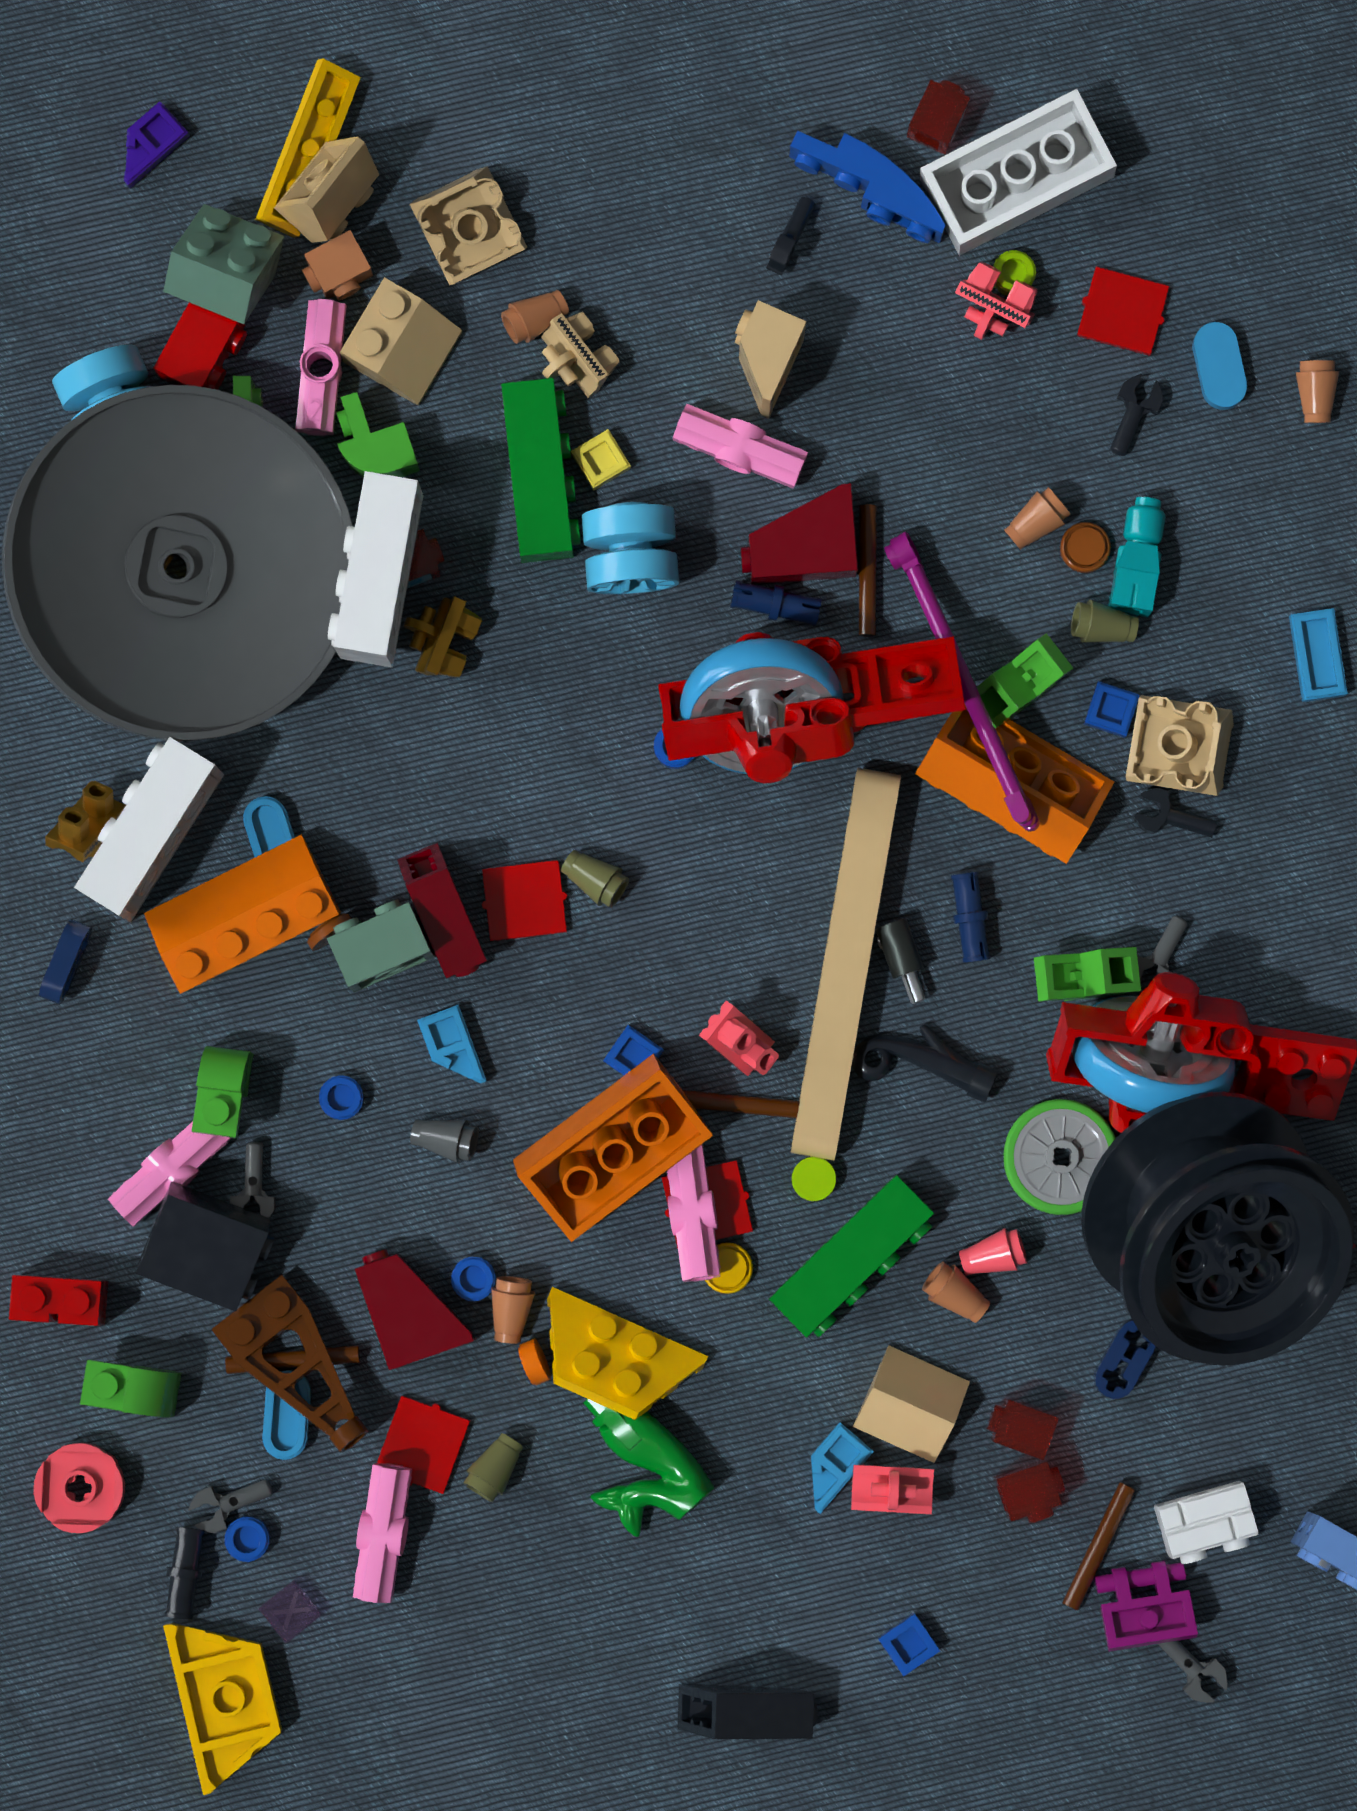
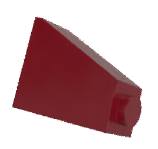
M851 483L841 484L749 534L748 546L740 547L742 573H751V584L856 577L857 557Z
M438 843L397 859L405 885L445 977L448 978L453 975L463 977L475 972L479 968V964L487 960Z
M387 1249L362 1257L364 1266L356 1268L355 1272L389 1370L475 1341L471 1329L400 1254L389 1257Z

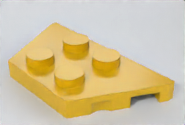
M552 1287L548 1295L547 1307H550L551 1317L550 1345L554 1354L552 1363L554 1384L634 1420L651 1409L653 1403L659 1399H664L676 1390L682 1381L694 1372L697 1374L701 1371L707 1361L708 1356L557 1288Z
M175 1623L165 1624L163 1626L202 1792L203 1795L210 1794L282 1732L262 1643Z

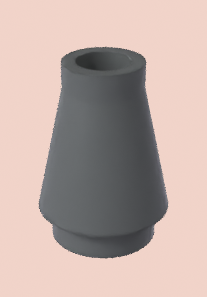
M416 1119L411 1130L410 1143L459 1164L462 1160L471 1161L473 1159L478 1144L479 1129L476 1126L469 1125L468 1120L426 1121Z

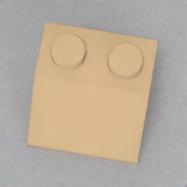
M359 136L325 142L274 207L311 243L328 241L338 237L348 224L345 218L354 207L358 208L363 205L373 193L374 189L371 185L379 176V173L365 142Z
M384 277L342 347L340 354L346 365L419 406L461 336L462 330L423 299Z
M758 300L753 312L745 309L735 332L737 334L735 343L740 345L739 360L760 414L769 418L803 344L807 321Z

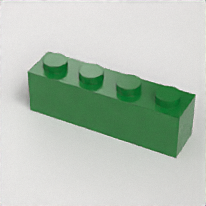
M554 378L502 383L521 563L574 558L572 546L581 545L578 518L569 519L568 502H576L573 476H564L563 460L571 459L569 433H560L558 417L567 416L564 390L555 391Z
M895 1175L768 1299L804 1337L807 1338L813 1332L819 1338L837 1320L832 1314L837 1307L844 1301L849 1306H852L869 1289L864 1281L875 1270L881 1275L885 1274L901 1258L896 1253V1250L907 1239L914 1245L933 1227L927 1220L934 1213Z

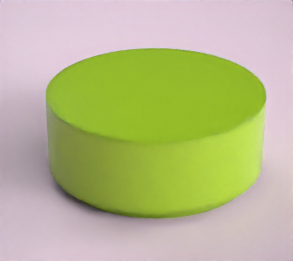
M1017 250L1007 251L1001 254L993 267L1001 271L995 288L1004 295H1009L1016 280L1031 286L1036 276L1035 264L1024 252Z
M808 1157L795 1166L791 1182L794 1191L801 1198L808 1201H819L829 1196L836 1184V1174L831 1164L826 1160Z

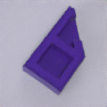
M160 101L127 129L124 182L130 189L190 137L187 130Z

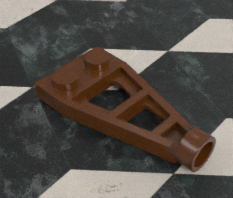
M283 1275L279 1276L239 1307L236 1312L234 1311L211 1329L242 1369L327 1434L340 1453L353 1447L369 1432L352 1409L310 1310ZM286 1330H293L299 1335L306 1352L304 1363L291 1373L278 1371L263 1357L264 1347ZM313 1370H317L322 1374L331 1390L330 1399L319 1407L309 1405L295 1390V1384ZM348 1420L341 1427L335 1430L336 1424L339 1421Z

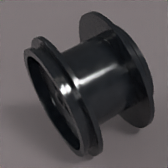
M1206 1092L1193 1094L1165 1103L1137 1119L1111 1143L1100 1158L1088 1182L1082 1205V1234L1091 1261L1102 1277L1122 1294L1128 1314L1139 1331L1159 1349L1183 1360L1225 1366L1250 1363L1277 1354L1302 1339L1326 1316L1338 1299L1350 1271L1354 1245V1221L1351 1206L1342 1187L1322 1164L1308 1156L1299 1134L1281 1113L1263 1101L1238 1093Z

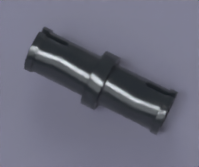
M176 1527L177 1535L172 1567L167 1566L166 1576L171 1577L167 1608L164 1616L193 1620L192 1612L197 1580H202L203 1573L202 1570H199L202 1538L205 1531Z

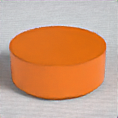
M534 1338L520 1344L518 1347L520 1360L530 1382L537 1386L551 1380L549 1365L538 1341Z

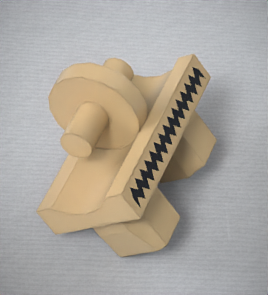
M583 312L565 318L561 313L551 319V326L541 336L547 344L542 353L550 363L543 370L542 374L546 379L560 376L567 386H571L576 382L587 398H590L600 390L607 377L615 370L619 363V358L606 345L593 353L590 351L584 341L593 335L594 328Z

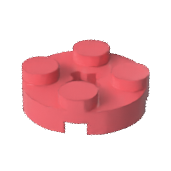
M73 1443L56 1450L42 1463L34 1480V1497L39 1510L52 1522L51 1524L69 1533L94 1531L111 1521L121 1507L125 1495L124 1475L115 1456L106 1452L101 1447L89 1443ZM77 1475L85 1476V1483L92 1486L91 1492L85 1493L82 1501L76 1500L75 1493L69 1492L67 1488L68 1483L76 1482Z

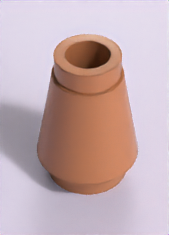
M556 290L551 293L509 303L508 309L501 312V318L508 335L514 343L518 344L522 341L529 343L551 326V319L561 313L563 315L568 314L569 308L561 292Z
M1300 361V372L1295 374L1304 414V423H1330L1339 371H1335V361Z
M1048 487L1041 494L1037 491L1004 531L1021 550L1026 545L1065 525L1063 520L1070 515V512Z
M945 1262L939 1263L929 1274L922 1287V1290L929 1295V1301L966 1319H970L974 1323L983 1317L990 1306V1301L984 1297L955 1264L949 1266Z
M513 1276L497 1277L496 1286L491 1288L495 1341L510 1344L521 1342V1335L523 1334L535 1296V1292L531 1291V1280Z

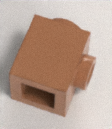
M351 230L304 254L308 267L302 269V272L312 291L315 293L322 290L327 300L336 296L337 300H343L355 294L361 289L359 283L373 276L371 267Z

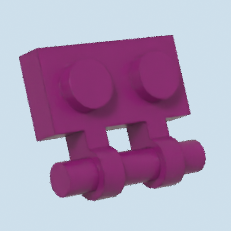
M1165 1561L1152 1562L1149 1568L1126 1571L1125 1567L1111 1569V1574L1094 1577L1097 1594L1115 1591L1117 1602L1101 1604L1100 1606L1108 1652L1197 1637L1198 1631L1190 1591L1171 1592L1170 1582L1186 1580L1184 1564H1181V1562L1167 1565ZM1154 1585L1156 1596L1132 1599L1131 1588Z

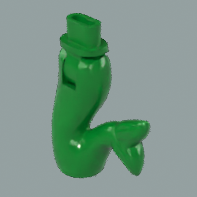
M589 1399L583 1402L596 1417L592 1423L595 1427H600L599 1432L604 1442L618 1457L632 1465L657 1473L662 1477L661 1479L639 1480L629 1485H618L591 1494V1499L600 1507L618 1511L623 1526L631 1535L635 1537L640 1536L645 1506L652 1505L658 1507L676 1519L681 1520L715 1489L711 1480L690 1451L648 1411L634 1420Z

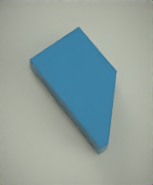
M459 1005L417 1020L432 1062L480 1084L487 1082Z
M841 1422L834 1427L811 1454L814 1507L819 1514L823 1512L852 1478L853 1464L863 1465L874 1452Z

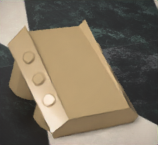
M488 166L474 170L470 174L421 196L410 203L449 285H453L527 248L520 229L503 199V193L498 183L494 181Z
M1141 695L1138 700L1126 781L1218 796L1224 786L1223 778L1231 730L1234 727L1232 710L1214 707L1209 702L1196 701L1194 703L1170 700L1167 697Z

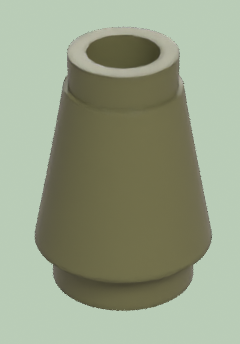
M1089 599L1087 603L1077 602L1071 620V635L1079 637L1082 643L1134 642L1138 632L1139 620L1137 616H1132Z
M573 850L568 855L561 868V872L567 875L598 906L605 904L612 908L620 900L629 883V878L622 874V868L586 854H581L576 850Z
M501 1433L498 1439L466 1470L469 1475L463 1484L482 1498L493 1503L498 1494L503 1496L518 1461L519 1454L524 1447L511 1437Z

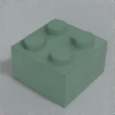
M203 204L171 251L163 292L245 324L276 275L284 236L268 230L264 226L256 225L231 215L222 209Z
M398 899L374 909L376 917L361 922L356 917L333 927L335 935L328 937L327 940L348 988L354 993L435 958L416 912L409 902L402 905Z

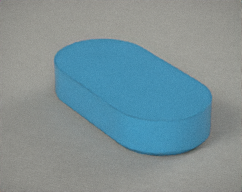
M1211 322L1198 330L1193 340L1192 349L1205 401L1215 409L1228 410L1234 408L1242 401L1246 394L1247 381L1236 334L1226 324Z
M264 796L254 799L247 805L243 815V822L254 857L295 838L288 813L278 800Z
M285 1370V1371H281V1372H282V1373H291V1372H293L294 1370ZM304 1377L295 1384V1390L311 1405V1386L308 1379ZM266 1387L262 1435L264 1447L270 1455L277 1459H292L301 1454L307 1445L309 1420Z

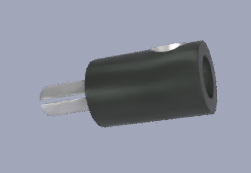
M901 919L875 929L878 935V945L884 952L892 978L902 977L912 1004L925 1000L916 971L924 967L907 919Z

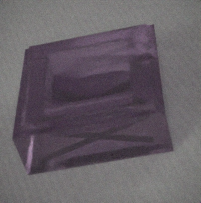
M295 1579L258 1608L285 1643H288L322 1615Z

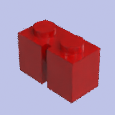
M189 302L153 369L159 378L173 385H189L218 390L226 375V370L222 366L224 360L229 357L230 353L236 355L246 339L247 332L243 330L245 324Z
M12 1275L9 1320L50 1323L57 1321L58 1314V1323L105 1325L108 1281Z

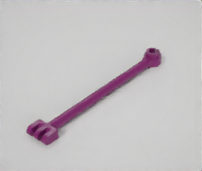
M905 531L890 539L891 544L884 547L886 555L895 570L902 567L907 574L935 639L952 637L953 633L926 576L920 555L911 537ZM954 638L964 703L1006 795L1004 798L1012 818L1027 831H1035L1039 827L1040 820L1031 800L1024 794Z

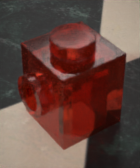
M1045 1460L993 1477L1007 1519L1011 1522L1027 1516L1029 1523H1034L1053 1516L1052 1508L1062 1505L1059 1494L1066 1492L1058 1467L1049 1468L1048 1462Z

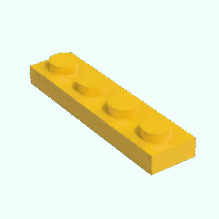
M324 58L317 60L255 220L292 238L300 236V232L274 207L324 143L337 140L359 84L360 76Z

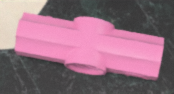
M327 299L308 301L304 349L300 358L301 379L295 427L297 432L314 436L334 435L338 387L342 377L340 351L343 347L347 308L345 303ZM318 359H327L333 364L331 371L323 377H316L310 373L311 365Z
M686 404L673 435V441L713 456L717 463L726 468L743 474L753 472L793 489L808 455V452L801 448L767 436V433L756 425L736 418H731L729 421L689 404Z
M192 1121L173 1140L169 1138L158 1146L141 1163L142 1168L126 1180L116 1192H113L108 1200L119 1214L132 1227H135L163 1202L171 1181L187 1186L199 1174V1168L223 1148L231 1138L193 1133Z
M701 1144L667 1170L671 1196H668L669 1217L673 1236L676 1235L683 1282L704 1281L721 1277L719 1252L715 1237V1230L718 1229L713 1192L709 1190L704 1149Z
M374 1463L372 1465L366 1510L362 1511L357 1531L356 1547L360 1550L355 1574V1586L353 1588L354 1598L373 1603H391L393 1601L399 1556H402L408 1534L409 1519L405 1514L412 1479L411 1468L389 1463Z

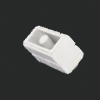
M1241 1481L1154 1505L1167 1554L1172 1559L1180 1557L1181 1564L1207 1558L1206 1550L1223 1545L1224 1552L1245 1548L1250 1545L1249 1537L1259 1535L1244 1482Z

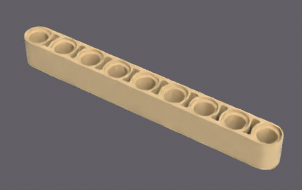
M857 767L802 1082L800 1104L791 1146V1153L835 1160L901 775Z

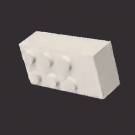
M1075 89L921 167L920 181L932 204L944 221L945 229L960 256L1114 178L1117 165L1080 93Z
M367 471L364 473L355 527H347L343 551L347 553V559H349L347 570L340 569L337 578L336 596H339V602L341 603L339 614L332 613L328 628V640H332L331 645L336 650L340 659L393 668L423 501V493L418 480Z
M171 737L168 738L165 745L159 742L151 751L146 761V765L150 767L141 782L134 780L127 789L122 799V802L126 804L125 808L117 820L111 817L101 830L98 840L103 843L74 887L130 923L224 776L215 764Z

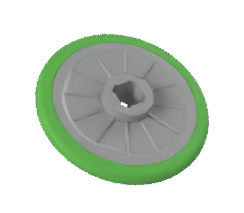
M1055 1099L1036 1104L1015 1121L1006 1138L1004 1168L1007 1178L1017 1195L1037 1210L1055 1215L1081 1212L1085 1191L1094 1168L1116 1137L1107 1121L1097 1111L1081 1102ZM1055 1148L1069 1150L1068 1166L1055 1165L1053 1163V1150Z

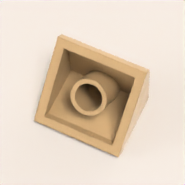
M888 1345L853 1427L935 1463L956 1423L970 1381Z

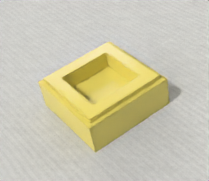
M609 429L571 451L573 458L593 491L631 469V465Z

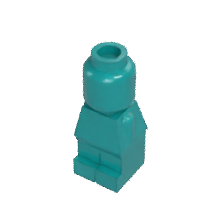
M1136 497L1135 505L1127 510L1123 536L1127 542L1118 548L1108 606L1130 615L1147 618L1153 611L1157 582L1160 575L1161 553L1156 545L1162 541L1166 519L1165 513L1160 510L1162 501L1158 499Z

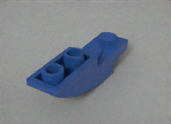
M797 130L790 145L789 157L795 160L794 164L798 168L810 174L817 175L819 171L835 178V184L845 190L857 192L858 189L865 191L861 208L867 211L866 215L871 220L887 226L891 222L907 229L906 234L917 241L929 243L930 240L940 243L946 225L935 206L921 188L886 156L844 133L838 148H835Z

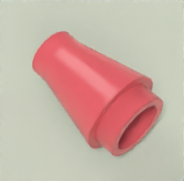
M1006 1228L966 1249L959 1250L961 1264L966 1276L977 1273L1018 1271L1019 1265L1027 1263L1024 1245L1018 1229L1007 1232Z

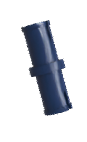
M736 580L730 608L767 614L768 619L777 621V618L780 617L816 626L822 599L784 592V587L778 585L771 589Z
M979 872L951 875L957 915H953L954 924H959L963 963L991 959L984 920L988 919V912L983 911L978 879Z

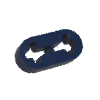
M73 919L68 921L43 978L39 997L59 1005L62 1004L87 948L92 927Z
M1129 1320L1119 1327L1096 1367L1093 1376L1094 1385L1097 1391L1105 1397L1120 1399L1127 1396L1133 1390L1156 1346L1143 1335L1142 1338L1148 1342L1147 1346L1144 1349L1138 1347L1134 1349L1130 1358L1124 1356L1129 1346V1341L1124 1338L1125 1333L1138 1330L1133 1320ZM1122 1360L1127 1363L1121 1373V1377L1126 1380L1123 1388L1115 1386L1112 1391L1106 1389L1108 1381L1102 1377L1105 1370L1114 1371Z

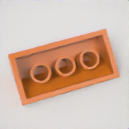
M966 706L963 711L952 712L915 774L926 780L931 786L941 789L965 803L970 809L980 812L1002 825L1007 831L1017 834L1039 847L1044 853L1056 857L1067 864L1089 830L1114 781L1017 723L1008 720L996 728V731L1024 794L1031 800L1040 820L1039 827L1035 831H1027L1011 816L1004 800L1006 795Z
M301 834L145 912L144 915L160 956L181 994L341 914V911Z
M653 1053L514 1158L513 1163L518 1178L572 1242L711 1138L713 1134L683 1090Z

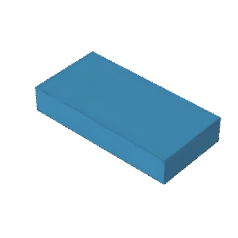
M1334 608L1291 614L1289 622L1302 702L1346 696L1348 692Z

